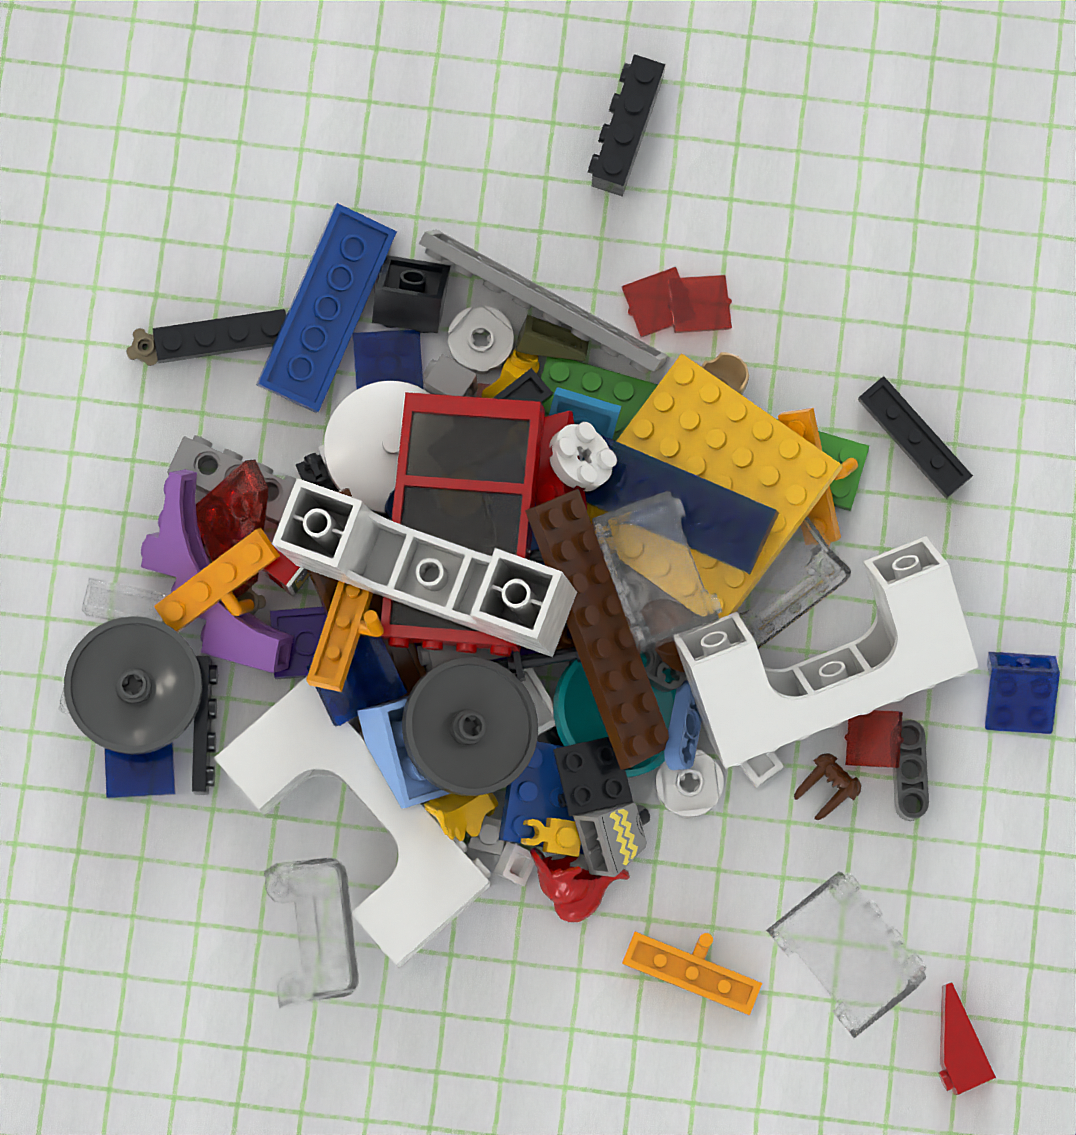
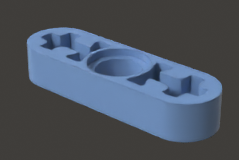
M685 680L676 690L668 730L669 738L664 751L665 761L670 770L690 769L695 759L702 719L688 680Z

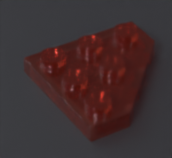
M255 459L244 461L196 504L198 529L212 561H215L256 529L261 528L264 531L269 488ZM259 572L233 591L235 597H240L258 582Z

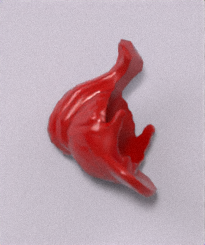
M536 847L530 850L531 857L538 869L537 873L541 890L554 902V909L559 918L567 922H580L588 918L601 904L609 884L614 880H627L630 878L629 871L623 869L615 877L591 875L589 870L579 866H570V863L576 861L578 857L566 856L563 859L551 860V856L545 857L542 851Z

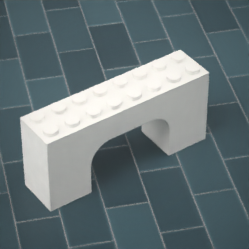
M299 478L296 479L272 541V545L296 566L551 657L554 655L577 591L562 571L495 548L492 556L473 551L395 523L374 513L361 500Z
M927 536L863 561L877 606L873 625L861 638L784 669L766 668L763 666L754 638L737 612L673 637L706 735L725 769L731 766L742 765L748 759L763 753L774 752L779 747L793 741L804 740L811 734L823 729L839 726L843 721L855 716L869 714L875 708L890 702H899L910 694L920 690L931 689L938 683L950 678L964 676L970 670L979 667L949 564Z
M306 676L215 756L214 759L263 815L267 814L299 784L314 776H331L341 780L349 787L394 838L398 847V862L391 877L350 914L394 964L400 968L491 886L488 880L491 874L478 858L471 861L465 854L468 851L466 844L463 841H458L456 836L453 840L449 839L448 835L444 834L437 817L426 811L421 804L401 809L365 744L363 732L357 733L352 727L355 724L353 717L341 704L335 708L330 702L333 697L329 690L310 686L306 681Z

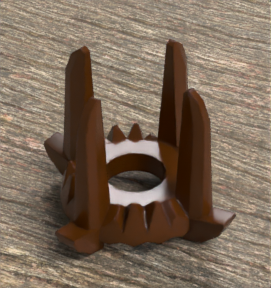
M830 753L821 754L813 760L817 765L816 768L797 788L794 794V799L798 800L824 775L828 777L827 783L832 782L831 787L837 786L839 790L814 817L815 820H821L848 797L854 801L861 792V783L858 778L852 779L835 762L838 758Z

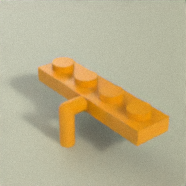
M814 408L782 412L778 415V420L822 450ZM848 458L841 463L843 468L834 480L844 479L858 468L857 460ZM830 486L801 523L805 545L835 542L841 538Z
M261 528L256 529L154 607L165 624L176 632L181 631L221 600L233 616L251 612L254 609V602L251 599L238 601L233 591L279 558L280 555Z
M338 581L306 679L310 686L342 692L360 634L380 637L383 634L384 629L377 613L373 610L368 611L373 596L372 592Z
M634 932L622 962L625 966L746 1015L751 1014L762 985L761 982L705 960L710 945L713 942V937L709 933H703L698 938L693 953L689 954Z

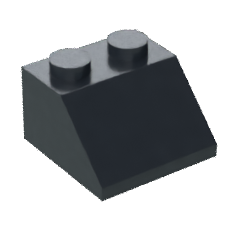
M387 255L375 288L372 323L382 324L388 328L401 327L413 329L420 333H438L443 315L451 265Z

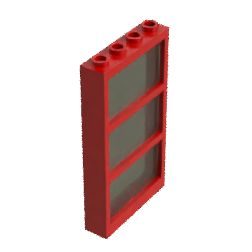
M405 392L392 521L492 556L495 548L530 560L533 530L525 510L534 507L536 503L545 408L542 403L537 401ZM383 597L381 624L384 632L380 637L388 641V646L408 648L409 643H421L423 649L441 651L443 650V645L456 646V651L462 653H477V648L490 649V654L497 656H511V651H521L520 645Z

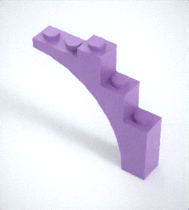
M186 469L169 472V477L164 484V507L158 518L160 530L157 533L147 534L141 546V568L176 577L171 593L211 564L205 553L197 525L195 504L197 472ZM222 600L198 617L206 620L200 636L203 642L201 653L271 673L288 669L293 635L270 627L249 612L233 616Z

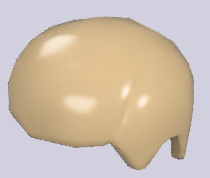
M721 352L715 359L704 361L701 366L702 368L743 395L748 384L749 372L747 364L739 356Z

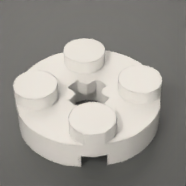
M489 306L466 308L456 315L450 324L448 346L451 356L455 362L472 372L484 375L500 368L505 364L513 351L514 335L511 323L496 308ZM476 332L480 335L484 332L488 333L487 341L489 344L485 347L483 345L476 347L473 334Z
M582 422L579 425L571 424L565 426L550 441L549 447L552 446L553 455L550 457L551 466L556 475L567 486L572 488L579 486L586 488L583 491H593L605 483L611 476L612 467L617 462L616 455L609 449L605 440L595 431V428L590 423ZM579 453L582 454V456L585 459L582 462L577 458Z
M696 749L694 763L690 769L670 770L666 761L662 763L656 775V792L659 800L671 813L681 817H698L706 814L716 806L724 789L723 773L718 763L711 756ZM685 774H692L693 779L699 780V786L694 787V792L689 793L685 787L680 786V781L685 780Z

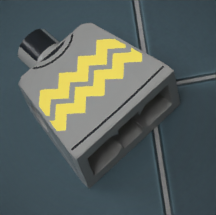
M629 802L573 815L589 874L615 877L646 848L647 841L642 826L650 821V814L642 805Z

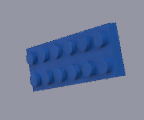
M339 203L334 205L257 381V386L315 413L319 412L397 231Z

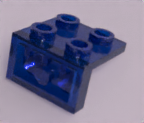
M360 635L342 692L315 687L335 727L341 726L358 716L357 710L371 707L381 702L398 699L407 693L381 636L373 637L368 635ZM312 662L309 663V664H307V666H306V669H307L308 673H309V670H310V667H311Z
M988 652L987 667L990 680L984 723L985 729L1051 734L1053 732L1060 676L1056 656Z

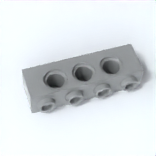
M194 435L193 439L183 437L167 471L168 475L169 472L184 469L197 472L196 490L279 526L296 478L286 475L284 479L272 475L273 469L258 462L251 466L242 462L243 456L234 451L225 449L222 453L211 448L212 443L196 435ZM213 460L218 463L217 470L213 474L204 475L200 472L201 465L205 461ZM242 473L248 476V482L244 487L234 488L231 486V479L236 474ZM265 488H277L279 490L278 497L271 502L262 500L261 494Z

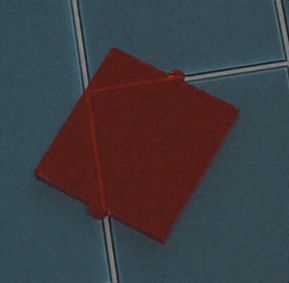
M676 267L621 286L629 306L628 315L633 317L641 338L695 318L687 297L689 290L684 288Z
M726 275L668 279L670 295L668 309L672 312L674 333L731 330L732 323L729 306L732 300L728 298Z
M873 710L869 714L858 715L848 719V733L844 737L847 741L845 765L899 768L900 746L904 741V738L901 737L903 712Z

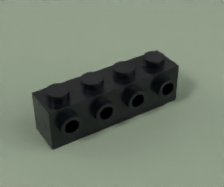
M634 54L631 64H624L619 82L624 83L620 94L614 93L609 107V112L614 113L610 125L603 124L598 142L602 143L603 146L599 155L593 154L588 168V173L592 174L591 187L623 197L664 78L666 64Z

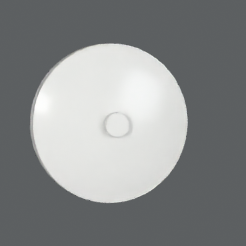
M400 381L376 382L363 386L351 393L333 412L324 438L325 464L336 488L339 491L349 488L353 498L363 501L374 513L380 515H387L384 510L390 493L395 489L405 392L430 394L418 386ZM415 413L408 475L439 478L443 476L445 471L427 451L432 444L455 427L451 416ZM428 488L435 498L439 496L438 489Z

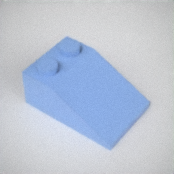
M408 696L357 710L365 744L401 809L451 794L439 789L426 780L418 772L408 756L402 734V717Z

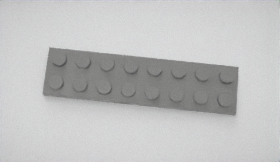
M439 230L424 232L419 242L420 245L426 247L424 253L441 262L445 259L455 263L454 269L471 278L472 275L481 277L485 280L483 285L490 290L500 294L504 291L514 295L512 301L529 310L531 307H536L543 311L542 317L558 326L560 323L569 325L573 328L571 330L573 335L585 341L594 339L602 343L601 350L617 358L619 355H624L631 359L630 365L643 373L647 374L648 371L655 372L659 370L668 358L667 354Z

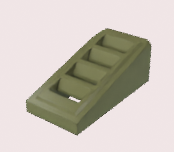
M527 315L518 335L516 351L531 355L584 361L587 356L589 341L578 338L569 329Z

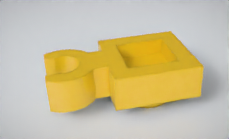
M547 818L546 827L539 820L527 819L523 821V825L534 828L535 835L531 839L521 838L522 844L535 846L543 842L542 852L579 857L581 842L575 821Z

